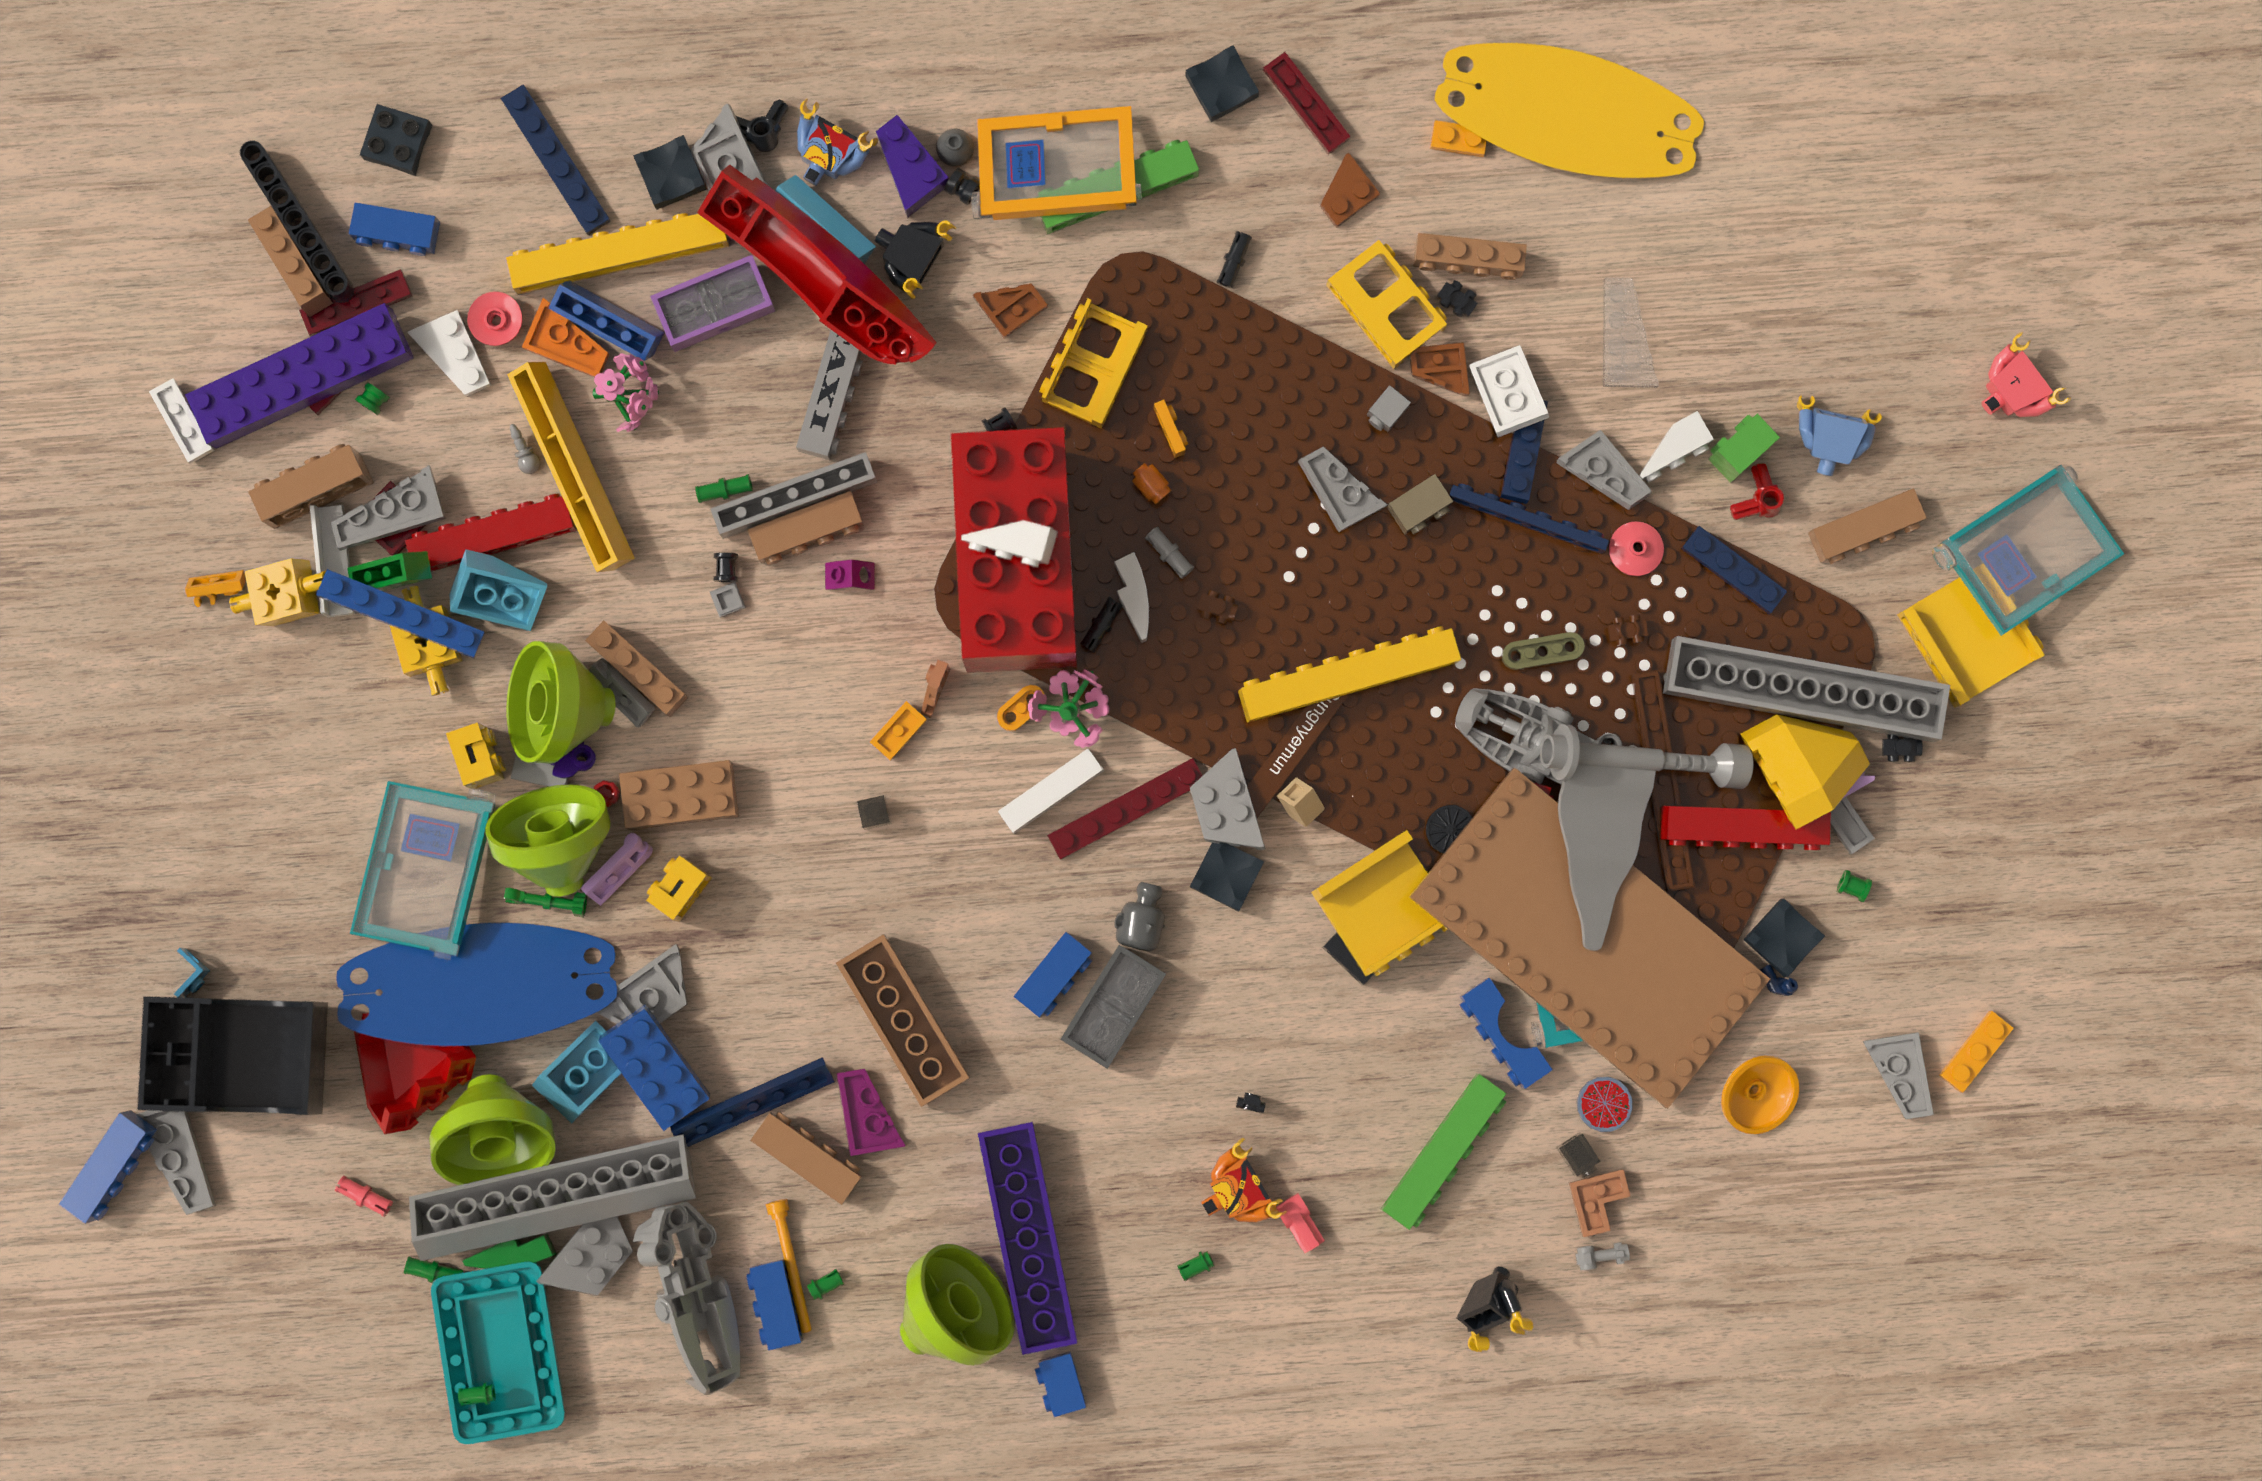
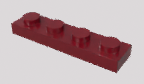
M1283 52L1263 67L1265 74L1328 155L1350 139L1351 136L1286 52Z
M400 269L355 287L354 295L348 302L338 303L330 297L333 304L311 317H308L303 309L299 310L309 336H313L383 303L390 306L413 295L405 275Z

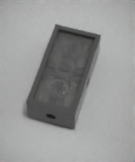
M1118 945L1060 1040L1108 1069L1166 973L1121 945Z

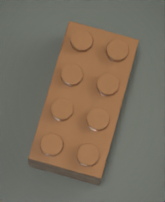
M340 444L329 450L330 454L321 458L320 456H314L307 459L302 467L297 469L291 467L279 473L280 477L271 481L265 479L257 482L254 485V489L248 491L261 521L276 529L310 513V505H316L318 508L323 507L373 484L374 481L361 453L350 445Z
M730 760L619 773L625 829L637 830L739 817L733 762Z

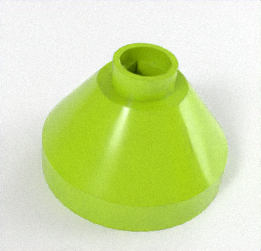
M530 642L517 657L510 676L507 692V727L515 753L525 762L546 764L557 762L593 735L600 726L610 725L614 718L616 707L613 691L610 688H603L602 683L565 645L556 642Z
M555 785L524 793L503 804L488 819L485 833L495 860L536 885L545 888L547 894L551 896H566L578 891L583 886V877L588 872L604 842L611 822L604 797L598 791L581 785Z
M493 1074L481 1075L472 1079L468 1083L467 1090L462 1093L434 1125L429 1137L431 1163L434 1170L442 1178L456 1185L547 1166L552 1161L556 1148L554 1128L550 1117L515 1089L507 1085L504 1078Z
M942 1244L934 1247L912 1264L906 1280L903 1322L900 1325L902 1341L910 1351L918 1355L927 1354L965 1365H980L1007 1348L1015 1330L1012 1302L1001 1279L980 1256L959 1245Z

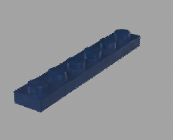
M524 84L500 98L586 234L590 235L611 222Z
M1465 484L1453 485L1449 492L1453 502L1599 554H1603L1606 551L1609 540L1604 539V534L1598 531L1588 530V532L1577 529L1578 525L1565 520L1562 523L1551 520L1552 516L1547 513L1536 511V514L1525 511L1526 507L1515 502H1511L1508 505L1500 502V497L1494 494L1485 493L1484 496L1474 492L1473 487Z
M822 1057L677 1121L670 1126L673 1136L684 1135L687 1146L690 1147L835 1081Z

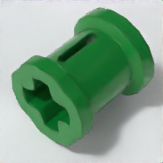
M1846 869L1839 880L1836 892H1845L1858 898V901L1863 903L1871 889L1872 880L1856 877L1851 874V871Z

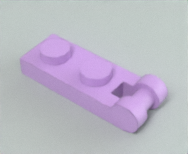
M628 834L624 839V845L581 887L582 891L601 906L651 856L652 846L642 841L637 834Z

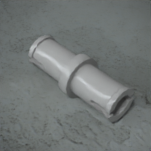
M1159 527L1154 528L1147 534L1145 539L1161 555L1160 559L1163 562L1167 561L1181 579L1193 570L1194 566L1178 551V545L1176 543L1172 544L1160 531Z

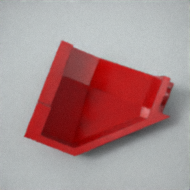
M369 1013L362 1014L361 1020L366 1019ZM354 1031L367 1108L385 1135L411 1130L419 1123L417 1118L425 1111L436 1109L449 1098L447 1093L459 1083L463 1086L472 1078L477 1057L469 1046L411 1044L368 1036Z

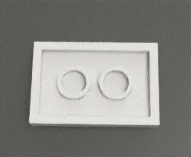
M1520 345L1469 365L1497 437L1549 418L1548 411Z

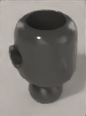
M1140 882L1136 889L1137 901L1126 903L1115 918L1116 940L1121 945L1151 952L1157 948L1162 929L1165 927L1164 912L1156 908V903L1162 896V888L1150 883Z

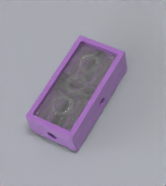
M752 255L650 296L674 352L775 312Z

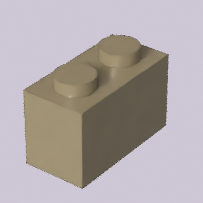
M1434 474L1390 502L1387 509L1405 535L1410 531L1414 535L1427 527L1425 522L1433 516L1438 520L1449 513L1448 507L1451 506L1453 500Z

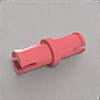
M345 1175L337 1183L340 1186L335 1188V1192L356 1201L357 1206H365L383 1217L391 1209L388 1206L391 1207L393 1205L392 1200H388L373 1192L372 1187L368 1185L364 1187Z

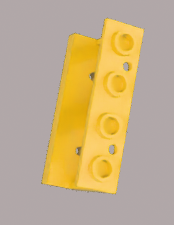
M1378 240L1330 277L1326 286L1392 368L1395 369L1406 357L1439 331H1444L1447 326L1445 322L1447 318L1439 307L1434 308L1428 301L1430 297L1422 286L1417 287L1411 280L1413 276L1404 264L1400 266L1394 259L1396 255L1393 249L1387 243L1383 245ZM1380 255L1397 276L1398 280L1377 297L1372 298L1356 281L1354 274L1374 257ZM1414 297L1433 322L1410 340H1405L1390 323L1388 316L1410 298Z
M1088 298L1085 305H1079L1074 319L1077 320L1073 330L1070 328L1067 330L1062 342L1066 346L1062 354H1056L1051 368L1054 369L1050 379L1047 377L1044 379L1039 392L1043 393L1042 402L1102 429L1147 333L1148 325L1139 321L1135 324L1092 304V300ZM1088 318H1094L1120 330L1121 336L1110 358H1103L1077 345V339ZM1065 367H1072L1098 380V386L1087 407L1078 406L1054 394V388Z

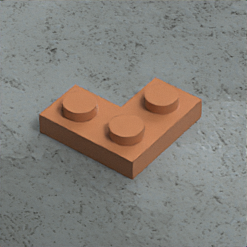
M1624 1169L1569 1182L1582 1237L1611 1231L1604 1203L1631 1197Z

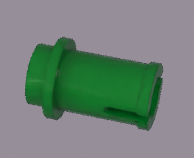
M1200 1251L1198 1256L1177 1265L1184 1281L1206 1270L1210 1272V1268L1215 1266L1208 1251L1204 1253Z
M834 1269V1271L815 1281L811 1279V1283L807 1287L814 1300L818 1298L822 1300L823 1295L841 1285L843 1286L844 1282L837 1269Z
M485 1382L483 1386L459 1388L458 1399L460 1406L479 1403L490 1405L491 1402L496 1400L494 1385H489Z

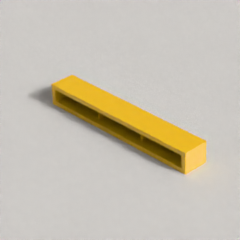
M687 213L674 215L672 217L673 220L662 222L661 219H655L646 222V226L637 228L634 225L624 226L619 229V232L611 234L607 231L597 232L592 235L593 238L584 240L581 237L566 240V244L555 246L554 243L541 245L539 250L531 252L527 249L518 250L512 253L513 256L506 257L512 287L517 294L557 286L568 280L575 282L730 247L727 234L699 214L688 216Z
M527 362L507 374L596 572L613 571L635 559L547 363Z
M1443 626L1427 630L1428 635L1418 638L1417 633L1402 637V643L1392 645L1391 641L1375 645L1376 650L1365 652L1364 648L1349 652V658L1339 660L1338 656L1322 660L1323 665L1313 667L1312 663L1297 667L1296 673L1287 675L1286 671L1271 674L1269 675L1271 680L1260 682L1259 678L1243 683L1244 687L1238 693L1247 723L1456 664L1461 661L1452 628L1444 630Z

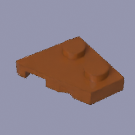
M1347 153L1320 207L1337 228L1378 198L1380 193L1353 157Z
M1032 283L1019 285L1015 288L1006 287L1000 288L997 291L976 292L973 294V298L1003 338H1006L1048 308L1047 303Z
M1464 342L1422 346L1409 355L1412 377L1462 396H1469Z

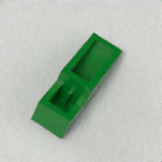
M545 1234L523 1245L520 1239L499 1243L462 1262L464 1266L494 1268L521 1262L535 1263L557 1253L549 1235Z

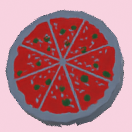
M1597 1077L1588 1081L1580 1089L1576 1100L1581 1120L1589 1128L1599 1132H1612L1622 1127L1628 1121L1633 1109L1632 1097L1628 1088L1619 1080L1611 1077Z

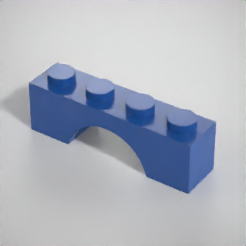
M1486 978L1460 996L1463 1001L1459 1004L1468 1018L1474 1017L1478 1023V1026L1475 1027L1476 1031L1484 1041L1489 1039L1494 1047L1491 1050L1493 1056L1499 1064L1503 1062L1510 1070L1506 1074L1515 1087L1520 1085L1522 1089H1526L1552 1071V1068L1537 1047L1518 1048L1507 1042L1502 1036L1498 1026V1015L1505 1000L1490 978Z

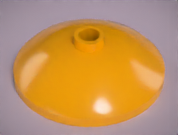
M1764 1055L1747 1060L1733 1071L1724 1086L1721 1106L1725 1118L1735 1129L1746 1134H1761L1778 1127L1788 1118L1797 1103L1799 1096L1797 1074L1787 1062L1775 1056Z

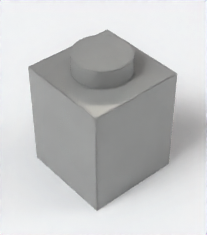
M1389 385L1369 409L1367 416L1370 419L1368 421L1379 431L1384 429L1389 432L1408 409L1411 402Z

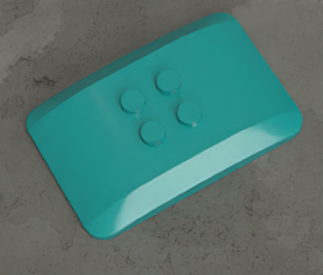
M521 1262L443 1276L436 1279L431 1286V1298L452 1430L455 1439L462 1444H474L558 1428L565 1419L560 1373L545 1285L536 1282L543 1274L541 1268L536 1263ZM485 1382L489 1385H494L496 1400L491 1402L490 1405L479 1403L460 1406L458 1399L459 1388L483 1386Z

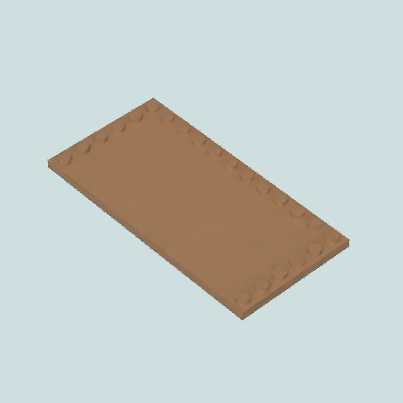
M1516 768L1511 769L1409 896L1415 903L1666 1109L1671 1106L1770 980L1768 976L1633 865L1616 894L1601 949L1592 951L1584 948L1580 918L1569 881L1568 857L1559 822L1558 803Z

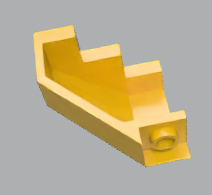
M1777 714L1741 733L1746 746L1752 752L1753 759L1759 765L1770 789L1777 796L1788 820L1795 829L1834 810L1870 765L1859 740L1851 732Z

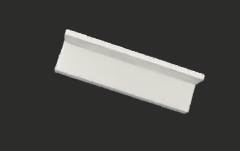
M310 505L317 574L328 569L349 578L347 570L350 567L349 549L340 551L337 548L331 522L345 515L344 506L336 505L318 508L316 505ZM319 597L321 614L326 617L355 614L353 610Z
M1086 749L1001 808L998 813L1012 833L1015 834L1104 772V769L1099 765L1090 750Z

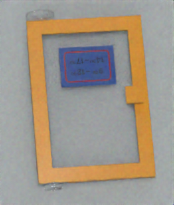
M1131 106L977 119L980 192L971 193L974 220L983 218L1004 220L1126 209V206H1137V200H1142L1141 183L1136 184Z

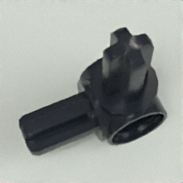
M779 99L774 101L766 116L754 118L752 121L736 116L744 136H746V140L755 144L757 150L761 152L774 150L778 145V134L781 131L779 124L787 113L789 106Z

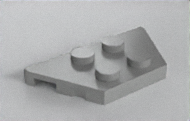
M724 105L715 121L710 123L704 131L702 138L697 140L690 150L708 190H711L721 171L728 165H732L751 180L757 177L767 184L731 105Z
M1235 748L1229 751L1190 787V791L1206 842L1218 844L1222 842L1231 846L1240 847L1241 845L1264 850L1265 845L1238 752Z
M675 944L617 986V997L615 1000L596 1013L618 1024L646 1004L661 1024L688 1005L678 945Z
M618 1217L582 1224L536 1282L541 1285H549L597 1296L633 1252Z

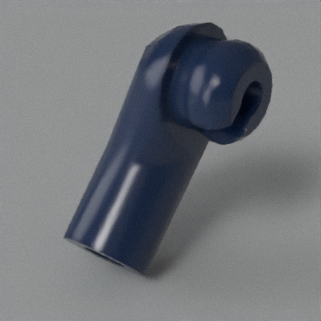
M1771 964L1759 969L1770 978L1766 987L1771 993L1790 996L1797 991L1798 984L1793 978L1777 977Z

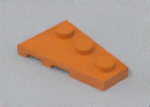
M542 298L522 348L594 378L597 374L602 373L609 353L569 319L550 310V303L545 298Z

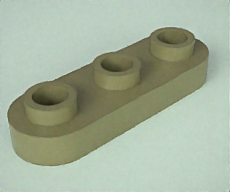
M1574 632L1509 643L1503 649L1502 661L1506 667L1512 670L1572 661L1582 655L1585 645L1582 637ZM1565 643H1572L1574 650L1572 652L1566 651ZM1539 647L1546 648V656L1542 657L1538 654ZM1515 651L1520 654L1519 661L1511 659L1512 652Z

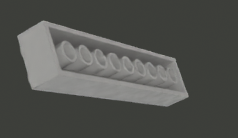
M1676 636L1671 642L1663 694L1936 742L1942 739L1950 685Z
M679 1135L410 1196L412 1244L420 1260L423 1261L695 1199L696 1194L690 1151L684 1135Z

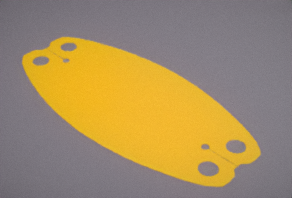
M1472 44L1454 48L1445 54L1443 69L1446 72V78L1442 84L1438 85L1435 92L1434 100L1436 104L1455 122L1506 151L1556 169L1602 177H1666L1682 174L1694 167L1696 152L1693 149L1694 139L1700 136L1703 130L1704 120L1702 116L1681 97L1633 70L1587 53L1537 44ZM1460 57H1469L1473 61V68L1470 72L1464 73L1457 69L1456 62ZM1477 83L1482 85L1480 90L1475 88ZM1452 91H1460L1464 94L1465 102L1462 106L1454 107L1449 103L1448 95ZM1678 114L1687 115L1691 120L1689 128L1685 130L1678 129L1674 125L1675 116ZM1662 131L1664 136L1658 137L1657 132ZM1671 148H1677L1682 152L1683 159L1678 164H1671L1666 159V152Z

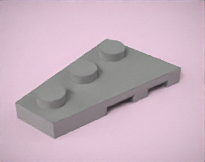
M1601 430L1557 460V464L1628 510L1649 497L1652 492Z
M1324 447L1298 461L1338 532L1345 530L1387 506L1384 501L1375 497L1362 481L1359 482L1352 476L1348 469Z
M1919 1032L1863 1041L1904 1118L1911 1119L1934 1115Z

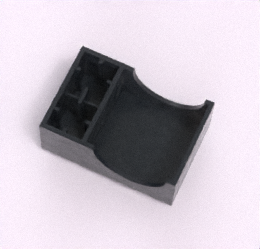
M143 996L137 1110L253 1112L296 1115L322 1114L328 1002Z

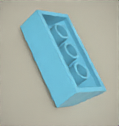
M794 175L778 185L775 190L811 217L864 264L866 263L876 246L797 175Z

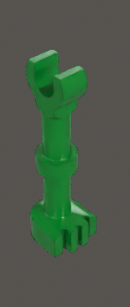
M513 888L505 889L504 899H506V903L543 906V909L551 910V908L572 910L575 917L584 918L586 913L587 895L585 893L577 892L572 900L553 897L547 893L539 895Z

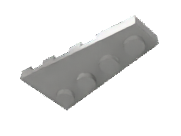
M428 465L415 476L408 477L399 482L398 486L387 492H382L369 503L360 505L331 522L337 548L340 551L446 519L432 468Z
M147 1110L138 1113V1116L157 1129L152 1137L154 1141L149 1150L155 1159L154 1162L168 1180L169 1187L186 1215L216 1206L188 1112Z

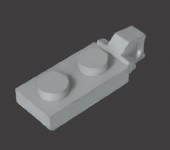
M601 658L595 662L589 671L602 683L603 688H610L613 691L616 707L636 727L639 728L645 724L655 708L608 661Z

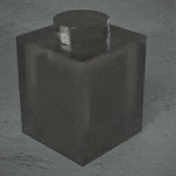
M884 795L857 801L861 824L864 830L891 825L887 800Z
M1577 1133L1556 1147L1574 1176L1582 1175L1584 1178L1597 1170L1595 1165L1601 1162L1583 1133Z

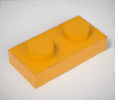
M1434 121L1430 149L1484 157L1485 139L1460 124Z
M1164 400L1154 403V411L1174 457L1177 458L1184 455L1186 452L1184 446L1188 445V441L1183 430L1178 431L1174 424L1177 416L1172 405L1167 406Z
M906 701L873 737L870 743L891 761L923 726L927 719Z

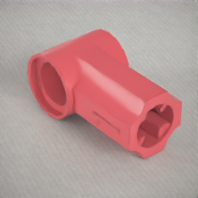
M1298 1193L1276 1206L1279 1212L1287 1211L1280 1218L1286 1228H1290L1295 1240L1304 1253L1316 1248L1325 1241L1311 1219L1310 1211Z

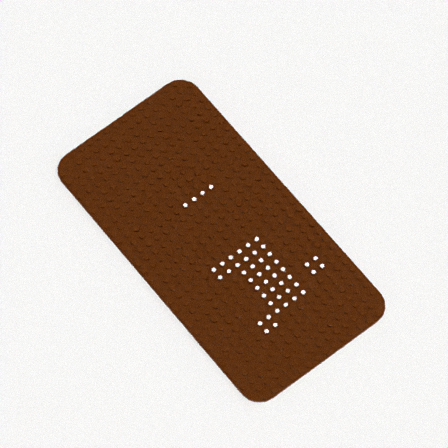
M1144 251L1122 253L1102 264L1087 284L1015 423L1017 428L1014 430L1064 427L1077 667L1020 671L1048 685L1051 684L1050 678L1057 676V673L1061 670H1067L1070 675L1075 674L1073 673L1074 670L1080 673L1084 669L1093 671L1094 675L1098 677L1096 682L1102 686V693L1108 696V716L1211 768L1229 751L1236 748L1247 785L1305 707L1247 723L1238 693L1244 687V682L1259 678L1260 682L1271 680L1269 675L1281 671H1286L1287 675L1296 673L1297 667L1312 663L1313 667L1323 665L1322 660L1338 656L1339 660H1341L1360 633L1376 645L1391 641V644L1395 645L1402 643V637L1417 633L1419 638L1428 635L1427 630L1443 626L1444 630L1452 628L1461 661L1453 665L1349 694L1272 798L1281 803L1277 795L1295 778L1300 779L1315 790L1325 807L1324 811L1314 819L1315 821L1374 851L1407 830L1413 838L1408 844L1427 873L1443 855L1430 845L1426 836V824L1430 815L1440 807L1456 805L1468 811L1473 818L1509 773V771L1481 753L1465 738L1455 725L1458 708L1463 698L1473 688L1507 692L1531 699L1548 707L1562 708L1571 713V716L1574 718L1571 725L1575 727L1576 731L1594 740H1597V738L1604 734L1612 733L1619 737L1622 746L1643 748L1631 674L1659 670L1662 689H1664L1671 642L1676 636L1870 671L1872 669L1876 654L1873 632L1862 613L1845 600L1710 533L1787 591L1772 613L1768 614L1681 549L1698 526L1646 500L1641 501L1630 510L1626 509L1557 464V460L1560 457L1539 447L1528 503L1524 504L1500 498V502L1508 505L1511 502L1519 503L1526 507L1525 511L1536 514V511L1547 513L1552 516L1551 520L1562 523L1563 520L1578 525L1577 529L1588 532V530L1598 531L1604 534L1603 538L1609 540V542L1614 532L1626 523L1644 522L1657 530L1664 544L1662 560L1652 572L1643 576H1630L1618 570L1612 563L1609 555V542L1606 551L1603 554H1599L1456 502H1452L1451 506L1448 507L1450 512L1440 519L1436 520L1433 516L1425 522L1427 527L1414 535L1410 531L1405 535L1387 509V506L1390 502L1434 474L1448 494L1453 485L1465 484L1473 487L1474 492L1484 496L1485 493H1490L1500 497L1513 433L1497 437L1492 423L1158 255ZM1088 298L1092 300V304L1135 324L1139 321L1148 325L1147 333L1102 429L1042 402L1043 393L1039 392L1046 377L1050 379L1054 369L1051 368L1056 354H1062L1066 346L1062 342L1069 328L1073 330L1077 320L1074 319L1079 305H1085ZM1088 318L1077 339V345L1103 358H1110L1119 341L1121 332L1094 318ZM1065 367L1054 388V394L1078 406L1087 407L1098 386V380L1072 367ZM1390 385L1411 403L1389 432L1384 429L1379 431L1368 421L1370 417L1367 416V413ZM1162 400L1165 401L1167 406L1172 405L1177 416L1174 424L1178 431L1183 430L1188 441V445L1184 446L1186 449L1185 454L1177 458L1173 455L1154 411V403ZM1324 447L1348 469L1352 476L1359 482L1362 481L1369 488L1368 490L1375 497L1384 501L1387 506L1345 530L1338 532L1298 461ZM1144 463L1147 466L1153 463L1169 482L1168 486L1172 490L1157 504H1154L1152 500L1148 501L1132 482L1136 478L1132 473ZM1159 527L1160 531L1172 544L1176 543L1179 547L1178 551L1194 566L1193 570L1183 579L1179 577L1167 561L1163 562L1160 559L1161 555L1145 539L1147 534L1154 528ZM955 538L940 567L934 591L936 609L945 626L961 639ZM1634 543L1633 549L1636 552L1642 551L1643 547L1640 543ZM1134 552L1142 569L1149 603L1147 641L1141 643L1124 608H1121L1110 626L1112 628L1110 633L1106 632L1094 653L1082 646L1080 642H1082L1092 626L1091 620L1093 617L1096 618L1108 597L1121 604L1117 591L1124 588L1125 585L1114 566V562ZM1209 590L1219 593L1218 598L1224 599V596L1234 598L1233 604L1239 605L1234 620H1228L1226 625L1216 622L1217 616L1212 615L1210 620L1201 617L1202 611L1198 610L1197 606L1202 593L1208 594ZM1640 615V620L1646 619L1649 636L1643 637L1644 642L1633 644V640L1628 639V644L1617 646L1616 641L1610 642L1607 625L1613 624V618L1623 617L1624 622H1630L1629 616ZM1574 632L1582 637L1585 645L1582 655L1572 661L1520 670L1509 669L1502 661L1503 649L1509 643ZM1570 642L1565 643L1566 651L1572 652L1574 645ZM1539 647L1538 654L1542 657L1546 656V648ZM1515 651L1512 652L1511 659L1519 661L1520 654ZM1078 676L1077 682L1079 683L1080 687L1084 679ZM1089 683L1079 701L1085 703L1087 701L1085 694L1091 692L1096 686ZM1076 692L1069 693V696L1074 697ZM1663 694L1673 753L1710 756L1723 743L1746 745L1741 733L1777 715ZM1487 701L1484 702V704L1493 709L1492 713L1505 720L1510 718L1521 723V718ZM1786 716L1840 730L1844 728L1841 725ZM1475 720L1472 726L1508 744L1511 743L1514 735L1503 731L1502 726L1491 721L1485 724ZM1607 739L1601 742L1604 745H1614ZM1754 759L1752 776L1749 784L1744 789L1718 787L1708 772L1676 770L1681 803L1684 807L1783 810L1777 796L1770 789L1759 765ZM1545 777L1541 785L1551 788L1550 795L1554 796L1553 800L1558 803L1561 784ZM1650 796L1643 817L1639 849L1633 866L1731 947L1735 948L1783 849H1777L1776 843H1767V849L1750 848V843L1740 842V848L1723 847V842L1713 841V847L1696 846V841L1688 840L1695 887L1667 892Z

